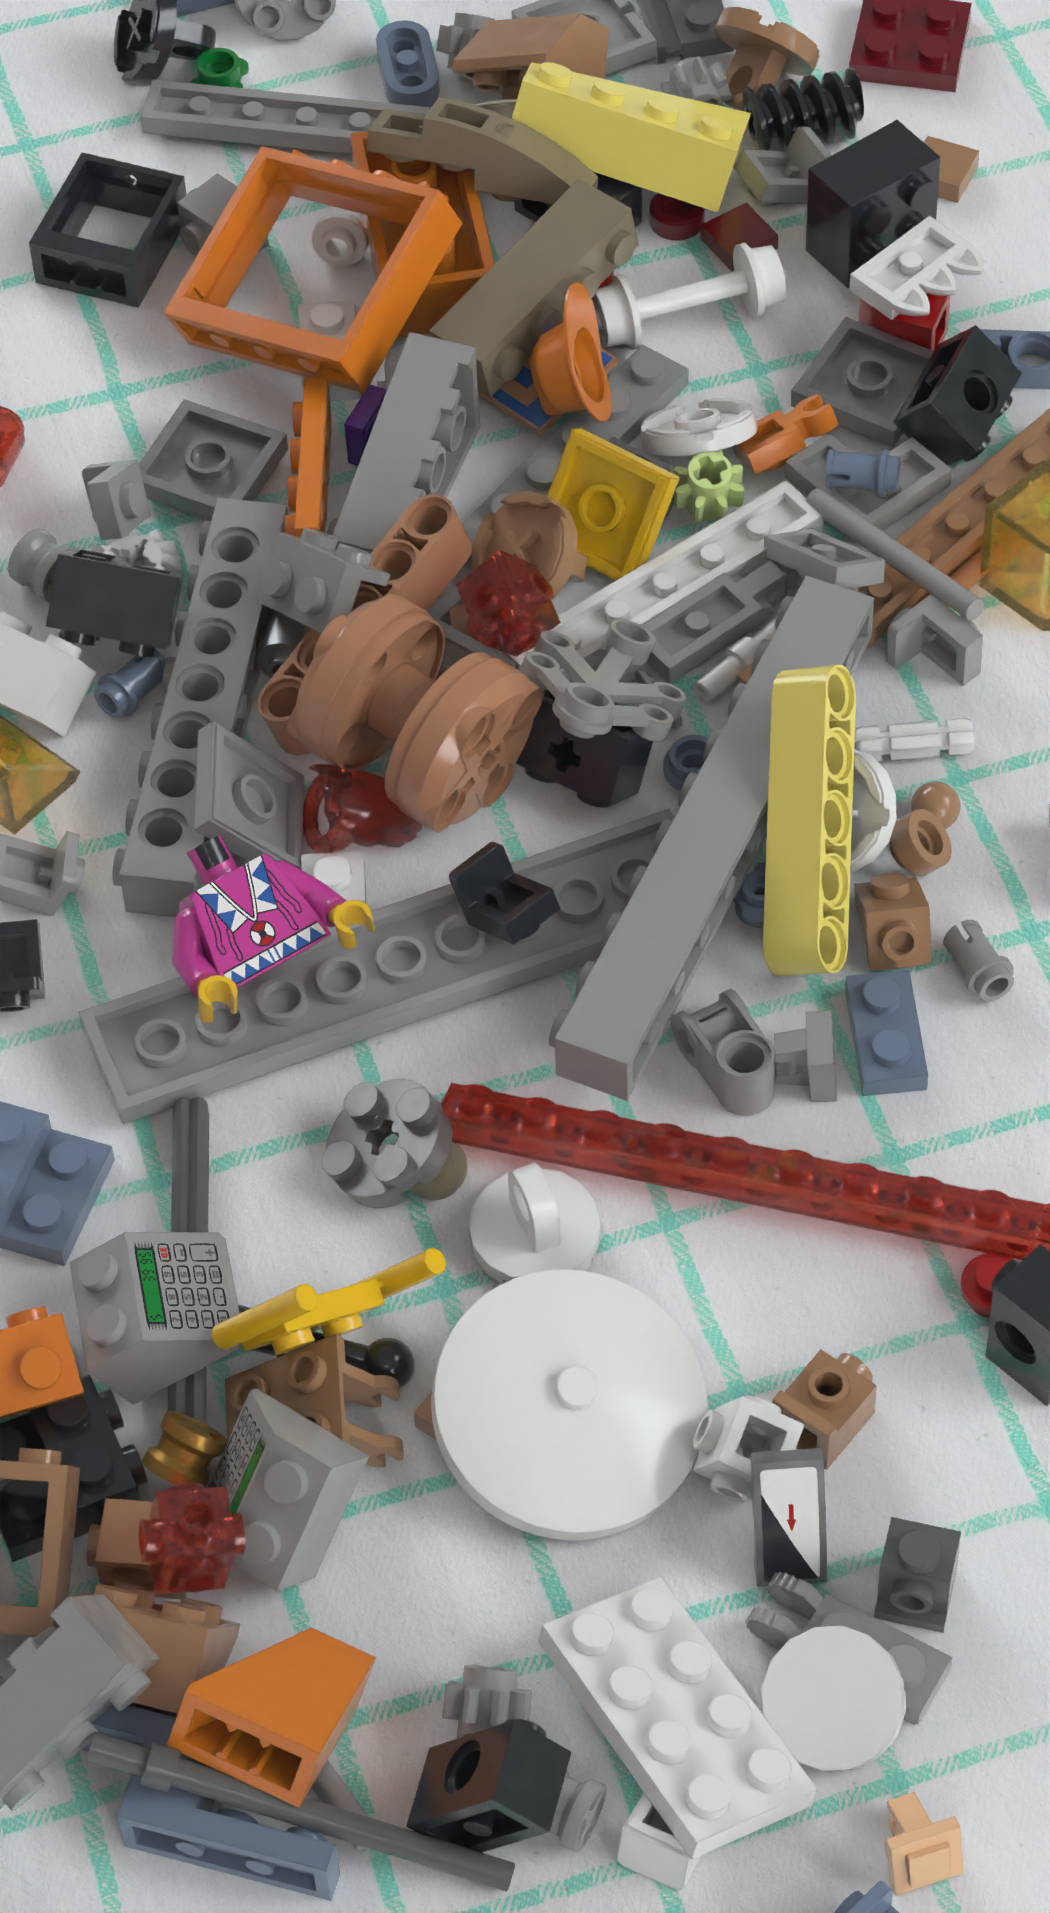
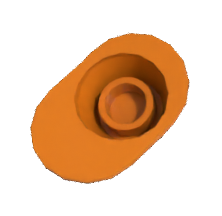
M574 282L568 287L565 296L564 322L541 335L533 348L530 361L531 375L542 409L547 415L587 411L596 421L604 423L611 417L612 400L607 375L602 362L595 308L585 286Z

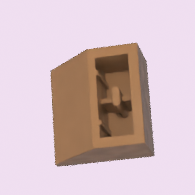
M582 14L487 21L454 58L452 71L472 80L475 89L503 95L502 100L517 99L522 80L531 62L537 64L544 62L556 63L567 67L572 72L605 79L609 28Z
M114 1582V1586L96 1584L94 1593L76 1595L104 1594L160 1658L145 1673L152 1683L133 1703L177 1714L185 1691L192 1682L225 1667L238 1638L241 1625L240 1623L220 1619L223 1607L189 1598H181V1603L164 1601V1604L154 1602L155 1590L130 1583Z

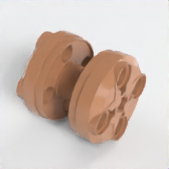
M389 593L382 598L362 604L348 615H339L326 626L315 645L313 660L304 676L296 706L288 720L287 733L329 764L338 765L347 771L358 770L369 765L395 743L385 774L386 795L389 800L398 805L404 814L425 828L439 833L450 825L466 820L481 807L491 806L504 793L513 777L515 763L528 739L533 719L542 704L544 690L531 682L525 674L513 666L484 652H476L463 657L435 681L445 649V634L442 626L432 619L426 610L404 596Z

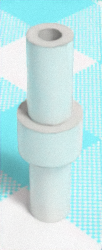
M776 618L753 637L743 636L725 650L723 661L694 683V689L705 702L712 701L737 681V675L753 662L760 642L763 639L771 641L776 631Z

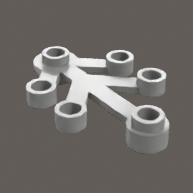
M625 619L611 621L602 642V648L605 651L603 661L596 671L575 650V643L569 637L551 630L541 632L534 651L526 653L519 669L531 682L543 690L551 692L555 697L552 710L560 719L561 727L570 734L581 738H592L595 735L606 734L610 732L612 726H630L636 734L644 739L663 742L669 733L673 721L679 718L687 700L685 692L670 683L640 684L620 682L626 672H636L638 666L647 663L656 642L655 636L647 628ZM560 668H563L575 682L570 683L560 672ZM614 703H629L640 705L639 707L614 705Z

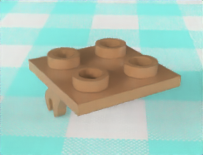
M338 1334L331 1335L225 1378L227 1440H229L250 1390L257 1388L367 1454L369 1458L366 1464L370 1466L385 1467V1454L398 1461L404 1458L403 1441L400 1438L392 1435H377L345 1420L344 1401L361 1403L369 1407H381V1394L386 1395L393 1401H397L400 1393L399 1382L394 1377L372 1375L347 1364L345 1361L344 1339Z

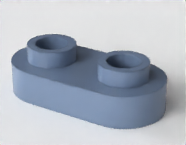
M406 20L395 21L385 25L377 34L376 46L378 63L388 101L393 104L423 107L432 105L439 96L440 87L439 72L428 30L419 23Z

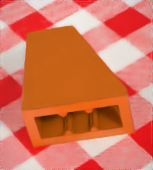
M311 1627L192 1682L185 1691L166 1746L180 1750L182 1754L300 1808L355 1714L376 1657Z

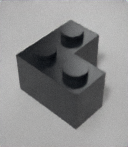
M69 547L58 554L46 627L60 629L59 637L71 643L94 646L95 641H100V637L120 641L119 651L154 657L156 648L167 650L171 645L184 574L128 563L129 558Z

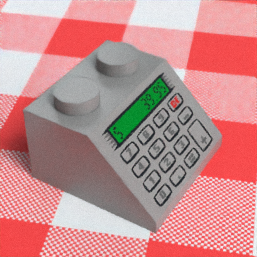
M124 1232L69 1262L86 1371L132 1405L243 1348L241 1343L230 1349L223 1350L216 1346L212 1338V1329L216 1324L240 1313L226 1238L218 1232Z
M252 1389L247 1396L197 1511L219 1556L277 1592L316 1577L369 1456L259 1389Z

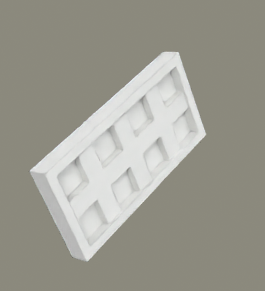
M661 1576L542 1625L538 1643L691 1860L813 1805L817 1787Z

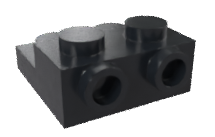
M91 1375L80 1379L84 1395L29 1410V1413L0 1424V1460L18 1462L19 1448L62 1451L61 1465L80 1468L74 1539L88 1534L91 1524L101 1525L106 1498L140 1501L137 1486L148 1482L135 1445L130 1444L121 1448L114 1433L115 1430L124 1427V1422L112 1390L109 1388L98 1393ZM10 1480L0 1491V1533L12 1562L43 1550L49 1483Z

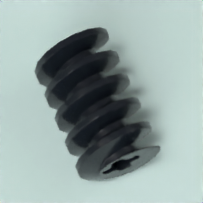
M847 68L842 79L835 71L826 72L822 77L821 84L814 75L804 76L800 83V89L793 79L782 81L779 86V92L771 83L761 84L757 96L750 87H744L742 93L744 112L751 113L747 124L752 140L757 142L760 150L765 151L771 150V142L774 137H778L784 151H786L798 127H810L813 132L820 129L826 142L833 143L836 126L841 125L847 138L854 139L857 122L861 121L864 116L861 82L854 68Z

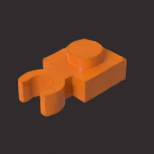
M815 394L799 402L792 411L785 415L778 409L757 421L758 428L756 434L748 440L732 446L735 455L753 473L758 474L762 471H772L784 466L785 461L791 458L793 454L807 448L804 440L809 437L826 434L835 429L839 423L832 406L829 403L824 405L821 396Z

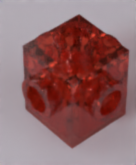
M498 550L456 584L469 616L467 627L475 640L489 648L492 647L518 657L521 653L527 652L536 646L542 631L552 630L561 623L551 601L554 597L552 587L539 572L537 566L502 550Z
M182 1483L172 1486L166 1491L156 1492L149 1518L140 1520L138 1526L140 1557L143 1563L150 1562L154 1594L225 1589L235 1556L243 1555L245 1550L243 1518L240 1512L231 1513L227 1487L205 1488L199 1483Z

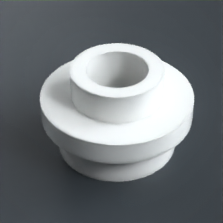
M336 211L322 217L317 222L312 233V245L317 255L325 262L336 266H349L357 263L364 256L368 246V237L364 225L358 217L346 211ZM332 238H339L347 245L338 244Z

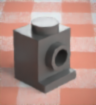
M891 1517L880 1564L874 1618L943 1633L957 1572L961 1531Z

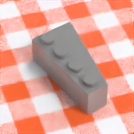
M409 332L357 471L349 485L347 497L339 518H334L329 525L327 534L339 539L336 549L338 544H344L372 553L404 511L415 500L435 494L448 497L480 429L476 347Z

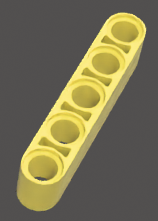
M843 665L784 670L777 674L773 682L763 954L767 967L776 976L838 973L843 968L847 958L856 692L853 678L848 669Z

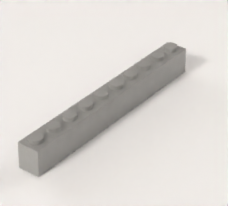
M805 576L794 597L787 595L782 601L776 617V631L771 641L763 639L758 645L752 662V676L747 684L739 683L736 686L728 706V720L723 729L715 727L712 730L705 746L704 764L698 774L689 773L685 779L679 796V810L673 820L664 819L660 825L654 842V856L648 867L640 865L635 871L629 886V902L622 914L614 912L610 917L603 934V950L596 962L589 960L584 965L576 985L577 998L570 1011L562 1009L554 1020L549 1035V1046L555 1048L557 1076L620 1099L629 1100L767 837L773 682L777 674L784 670L830 665H843L852 675L872 637L874 597Z

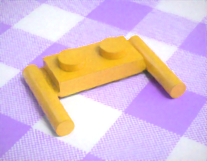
M430 1248L350 1286L319 1295L310 1285L301 1284L216 1324L212 1329L213 1341L217 1347L223 1350L230 1349L241 1343L245 1351L272 1344L275 1354L279 1355L314 1342L312 1332L322 1329L324 1338L334 1334L343 1336L364 1327L360 1315L384 1305V1299L443 1273L446 1268L445 1257L440 1250Z

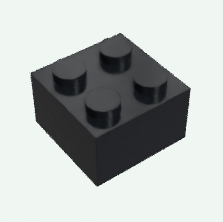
M895 120L808 168L806 251L845 287L850 288L851 273L928 216L936 220L940 156L900 121Z

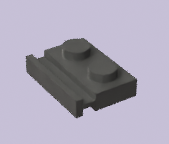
M636 0L645 26L657 40L656 60L658 64L666 63V57L680 55L681 60L697 56L704 57L734 52V49L723 42L714 31L724 9L722 0Z

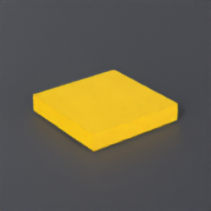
M579 428L571 430L547 496L559 500L571 513L577 530V552L588 557L587 566L616 581L648 562L680 477Z

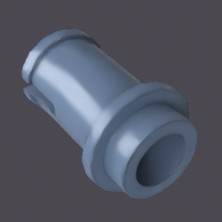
M829 449L825 474H828L825 478V487L877 490L879 497H885L886 491H898L901 458L900 456H890L889 449H882L881 455L838 452Z
M156 649L154 657L136 655L115 674L106 673L101 676L98 681V688L94 691L95 700L99 707L113 718H119L122 715H132L138 708V701L163 681L166 658Z

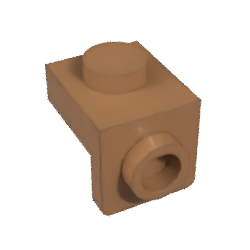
M887 873L875 876L871 879V882L854 884L855 907L865 929L866 954L869 968L876 971L928 965L931 963L930 909L917 877L908 878L902 874Z

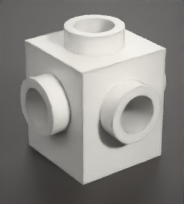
M750 1395L741 1396L716 1407L715 1411L709 1410L702 1418L693 1440V1448L699 1450V1454L692 1471L711 1479L710 1488L716 1493L732 1500L748 1502L751 1497V1453L798 1450L796 1446L804 1424L781 1414L782 1410L777 1405L765 1399ZM738 1446L742 1448L743 1456L736 1453Z

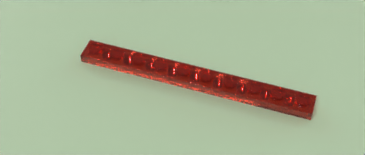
M451 1083L441 1102L443 1114L451 1123L453 1143L1012 1259L1023 1260L1039 1244L1050 1251V1203L1042 1204L1013 1198L997 1190L979 1191L949 1185L933 1177L905 1176L881 1171L865 1163L847 1164L813 1157L801 1150H778L749 1144L737 1137H715L686 1131L674 1124H651L622 1118L606 1110L588 1111L559 1105L542 1097L524 1098L495 1092L486 1086L478 1084L461 1085Z

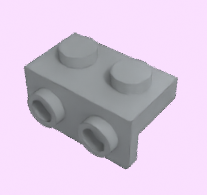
M304 528L301 537L277 531L268 561L261 572L260 586L255 601L322 633L333 619L339 615L351 613L361 580L387 586L391 574L371 565L374 556L371 553L344 544H338L336 549L339 539L329 534L310 528Z

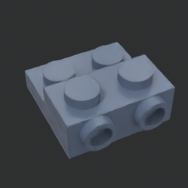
M0 1101V1248L65 1266L115 1161L112 1146L51 1129L48 1114Z

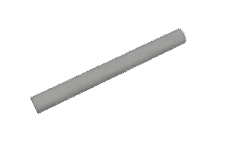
M816 488L809 493L806 502L822 516L823 520L872 554L885 559V563L930 594H933L966 619L972 621L982 613L984 601L822 489Z

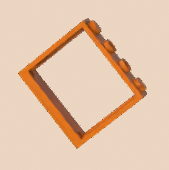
M261 146L163 313L190 345L307 378L328 377V384L365 393L461 227L462 222L448 203V195L442 194L438 189L431 188L427 181L414 184L398 180L390 173L382 170H375L374 173L354 169L347 163L337 159H331L328 163L312 159L293 149L292 153ZM291 196L408 225L343 340L225 308Z

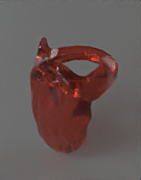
M313 764L309 766L310 770H314L319 774L314 778L305 797L303 805V834L308 846L314 852L332 854L343 851L351 843L368 848L373 846L399 848L417 837V833L422 830L421 824L404 814L398 805L389 800L385 792V777L367 771L341 768L338 765ZM323 797L325 800L324 813L329 823V830L324 836L319 831L318 812Z

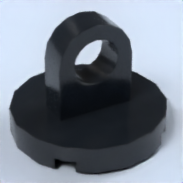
M133 0L130 10H121V14L118 15L116 22L114 62L117 71L124 73L121 79L125 83L142 87L150 86L152 79L157 80L161 75L169 57L197 60L203 52L215 48L216 31L210 26L177 18V0Z

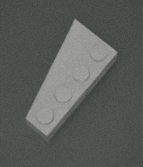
M104 1594L67 1597L50 1614L59 1627L51 1626L37 1637L26 1639L7 1658L15 1672L6 1681L0 1676V1809L6 1804L11 1811H14L27 1802L45 1784V1780L39 1773L54 1758L60 1755L64 1761H68L92 1741L94 1732H99L92 1723L112 1704L118 1711L123 1710L136 1700L152 1683L145 1673L160 1658Z

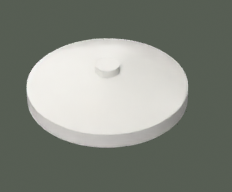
M571 1269L546 1270L516 1277L497 1286L476 1301L459 1319L443 1347L435 1370L431 1395L432 1422L437 1443L451 1473L468 1495L487 1512L514 1528L536 1536L569 1541L591 1540L624 1532L639 1525L666 1505L680 1489L698 1457L699 1450L693 1448V1440L697 1428L708 1410L706 1384L702 1368L692 1345L676 1321L650 1297L620 1280L598 1273Z

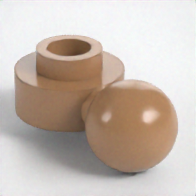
M935 781L928 782L919 787L911 800V812L895 822L890 837L891 854L899 866L907 869L914 875L925 876L946 865L951 858V842L946 829L957 820L961 804L958 794L948 784Z

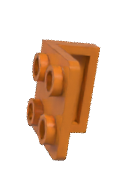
M40 1306L7 1316L5 1319L8 1328L0 1330V1419L84 1395L62 1312L48 1316L46 1307Z

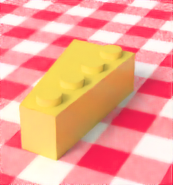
M531 62L522 80L511 119L527 125L553 140L577 157L593 172L718 212L751 113L572 72L567 67L556 63L544 62L537 64Z

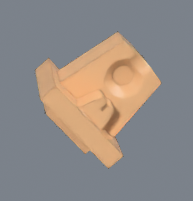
M915 1792L887 1801V1808L891 1814L888 1819L889 1827L893 1837L886 1839L885 1852L888 1858L890 1886L895 1896L964 1873L961 1827L955 1816L932 1823Z

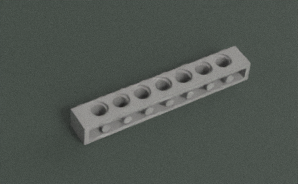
M217 498L212 520L202 522L199 535V553L202 559L200 566H191L188 575L187 597L190 605L188 611H179L176 621L175 642L176 646H178L176 657H167L164 666L163 689L166 693L164 704L156 703L152 712L151 738L154 740L151 751L142 752L139 762L138 783L139 787L142 788L139 800L131 799L127 807L125 830L126 835L129 836L126 849H117L113 862L114 886L122 887L126 912L176 917L180 912L178 903L191 893L204 887L186 854L210 840L194 830L198 730L214 721L244 739L261 671L256 660L270 610L269 607L255 601L260 586L261 572L268 561L277 531L285 533V515H288L287 504Z

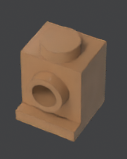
M820 1349L786 1391L780 1390L772 1399V1403L782 1410L781 1414L804 1424L796 1449L822 1448L824 1469L828 1470L875 1413L877 1385L872 1382L873 1376L869 1368L857 1357L848 1353H842L835 1359Z

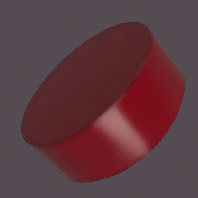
M657 193L650 201L649 223L652 230L662 238L675 241L686 240L700 232V225L705 223V208Z

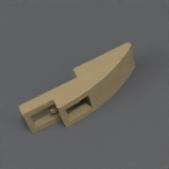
M438 97L425 116L383 109L368 129L367 151L382 153L387 159L396 162H411L416 159L434 162L448 171L460 172L475 169L474 191L491 193L495 199L500 201L515 202L526 199L546 203L550 208L578 179L596 189L598 186V176L577 157L553 140L527 125L502 114L461 101Z

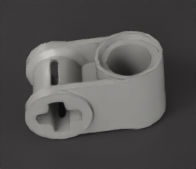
M730 988L720 993L717 1002L692 1014L681 1011L672 1015V1031L682 1054L699 1071L718 1098L720 1104L727 1111L737 1115L750 1116L761 1113L770 1106L775 1092L774 1048L771 1041L766 1038L752 1019L745 1003L736 991Z

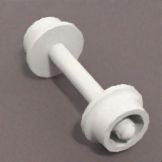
M746 243L735 245L733 250L734 273L635 298L627 278L623 274L615 275L612 277L611 283L598 288L591 299L595 308L600 342L604 347L625 344L630 350L638 349L642 344L640 320L736 295L741 296L742 302L752 318L762 317L765 308L785 301V274L787 270L782 267L779 256L772 245L750 248Z

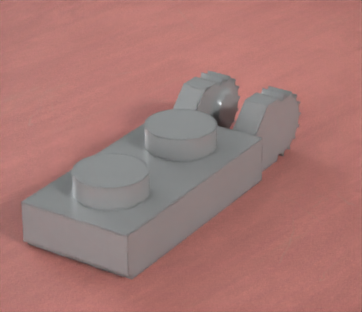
M775 1572L766 1587L768 1593L771 1594V1598H774L777 1603L790 1608L791 1611L810 1620L803 1632L814 1627L845 1626L871 1636L893 1656L904 1681V1691L906 1692L904 1720L914 1725H919L951 1670L953 1657L827 1593L823 1597L811 1584L802 1579H796L793 1575L791 1576L786 1572ZM754 1607L745 1621L746 1627L750 1629V1632L756 1638H760L763 1642H768L778 1650L789 1639L803 1633L791 1619L779 1613L776 1614L765 1607Z

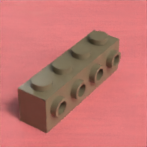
M578 179L429 330L430 336L476 347L478 390L491 398L506 381H511L519 374L524 363L532 356L533 348L541 335L564 322V302L568 287L574 282L581 283L585 286L592 299L600 284L618 266L626 264L632 257L635 248L639 244L631 208Z

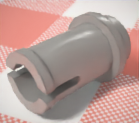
M964 920L961 922L969 935L967 940L964 939L956 925L951 927L943 939V944L967 976L965 986L971 995L980 997L984 1001H994L1007 994L1014 984V977L1012 976L1014 967L1007 957L998 956L984 935L979 923L975 920Z

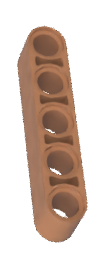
M436 494L427 495L415 500L404 511L371 553L374 555L371 565L391 574L388 585L383 586L361 580L351 612L362 604L382 598L389 593L404 596L422 609L429 610L467 562L472 550L469 536L450 500ZM312 628L265 685L258 697L257 707L279 746L285 752L293 755H303L311 752L301 742L287 733V724L296 706L304 676L313 660L315 645L321 635L320 632Z

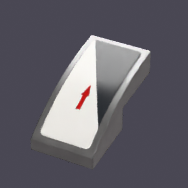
M822 1448L751 1453V1501L754 1517V1568L757 1587L768 1586L775 1572L779 1573V1571L781 1573L786 1572L791 1576L793 1575L796 1579H802L807 1583L827 1582L826 1503Z

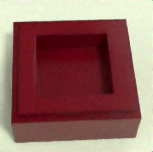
M747 202L700 225V239L731 272L734 271L733 250L737 244L746 243L750 248L772 245L775 250L778 249V234Z

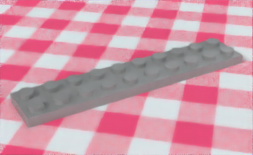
M666 809L512 862L511 866L514 873L552 888L561 908L540 924L539 929L533 935L519 940L514 945L468 925L452 885L448 884L371 911L375 927L374 932H370L367 927L361 924L349 926L355 934L357 946L352 949L342 947L338 941L336 928L327 926L331 933L329 937L238 987L237 1013L232 1014L228 1005L223 1002H212V1022L205 1023L199 1018L198 998L192 995L181 977L79 1011L81 1027L122 1124L172 1108L174 1103L180 1098L192 1099L203 1097L575 967L589 960L597 959L603 950V934L610 917L614 912L622 914L629 902L628 891L633 875L640 865L648 867L654 856L653 847L659 827L664 819H674L670 809Z

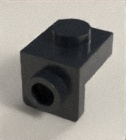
M493 841L449 874L450 883L468 925L513 945L519 940L533 935L539 929L540 924L561 909L553 889L514 873L503 845Z
M37 919L1 922L0 1012L27 1010L31 1008V999L45 998L40 923Z

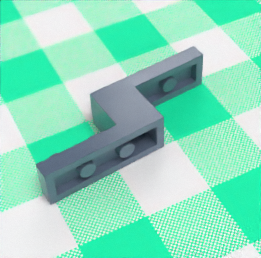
M132 1702L121 1711H118L112 1704L92 1724L99 1733L151 1749L153 1742L167 1745L176 1717L149 1711L145 1705ZM91 1742L82 1750L88 1752ZM182 1753L180 1754V1757H179V1758H182V1759H185V1760H189V1761H192V1762H195V1763H198V1764L207 1766V1765H205V1764H203V1763H201V1762H199V1761H197V1760H195V1759H192V1758H190V1757H188V1756H186V1755H184V1754H182ZM131 1775L116 1816L125 1847L332 1901L340 1877L336 1845L328 1843L327 1839L321 1834L302 1827H290L287 1831L259 1825L250 1815L234 1809L225 1808L218 1810L217 1813H213L212 1809L216 1800L171 1786L169 1792L165 1793L140 1785L142 1777Z

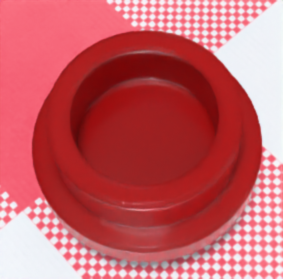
M986 1253L975 1257L965 1266L961 1275V1293L967 1304L977 1314L986 1318L989 1317L993 1292L990 1289L992 1281L1000 1269L1014 1258L1001 1253Z

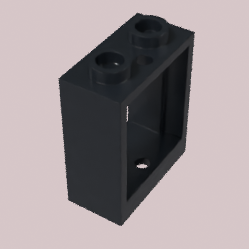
M82 152L29 242L35 282L139 308L180 235L181 225L178 202L187 195L184 176ZM95 205L152 218L134 250L77 237Z

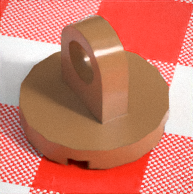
M727 7L723 9L714 28L717 36L728 46L736 50L726 73L727 84L733 97L729 101H724L725 104L733 109L744 111L742 93L747 85L757 96L761 84L771 83L775 87L781 72L799 76H808L813 73L820 57L818 55L820 51L816 43L805 34L784 22L779 23L775 21L774 26L771 24L768 26L760 24L762 15H759L757 11L741 7Z
M530 490L512 493L500 501L504 505L495 514L488 513L481 522L472 546V572L475 582L482 585L483 591L486 593L483 595L489 602L517 612L536 610L555 598L566 582H584L588 557L577 552V530L572 515L559 500Z

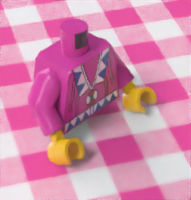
M218 835L186 853L204 887L191 893L178 903L180 912L174 919L172 964L192 995L198 998L199 1018L203 1022L209 1023L213 1021L212 1002H223L228 1005L232 1014L237 1013L238 987L329 937L331 933L327 926L336 928L338 941L342 947L346 949L356 947L355 934L349 926L361 924L367 927L370 932H374L372 912L366 903L359 900L346 901V899L322 881L285 860L274 861L266 853L238 868L221 836Z

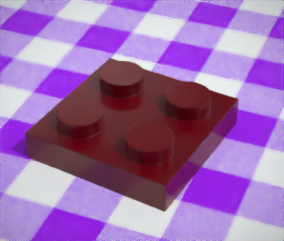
M863 0L849 68L855 69L861 82L956 92L971 19L972 3L951 0Z

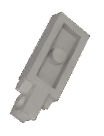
M770 560L744 578L738 574L730 577L724 572L643 625L656 638L647 663L668 683H673L761 625L773 613V607L787 596L785 591L786 573Z

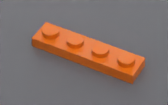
M328 377L304 378L303 402H293L292 409L294 437L301 438L290 440L292 474H298V476H288L287 481L289 512L296 513L285 515V533L301 537L304 528L326 533L332 435Z

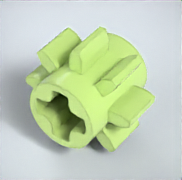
M723 450L691 455L688 468L675 466L674 474L680 478L675 490L674 506L676 509L686 507L688 512L694 517V523L698 524L701 520H719L727 515L729 505L735 507L743 505L745 488L740 485L742 483L743 466L741 464L731 466L730 461L723 456Z

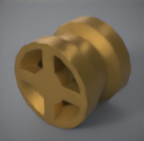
M166 1411L160 1423L163 1434L157 1445L147 1449L142 1459V1464L167 1482L192 1492L201 1493L209 1481L207 1468L212 1458L222 1455L228 1440L218 1431L197 1419L179 1412Z

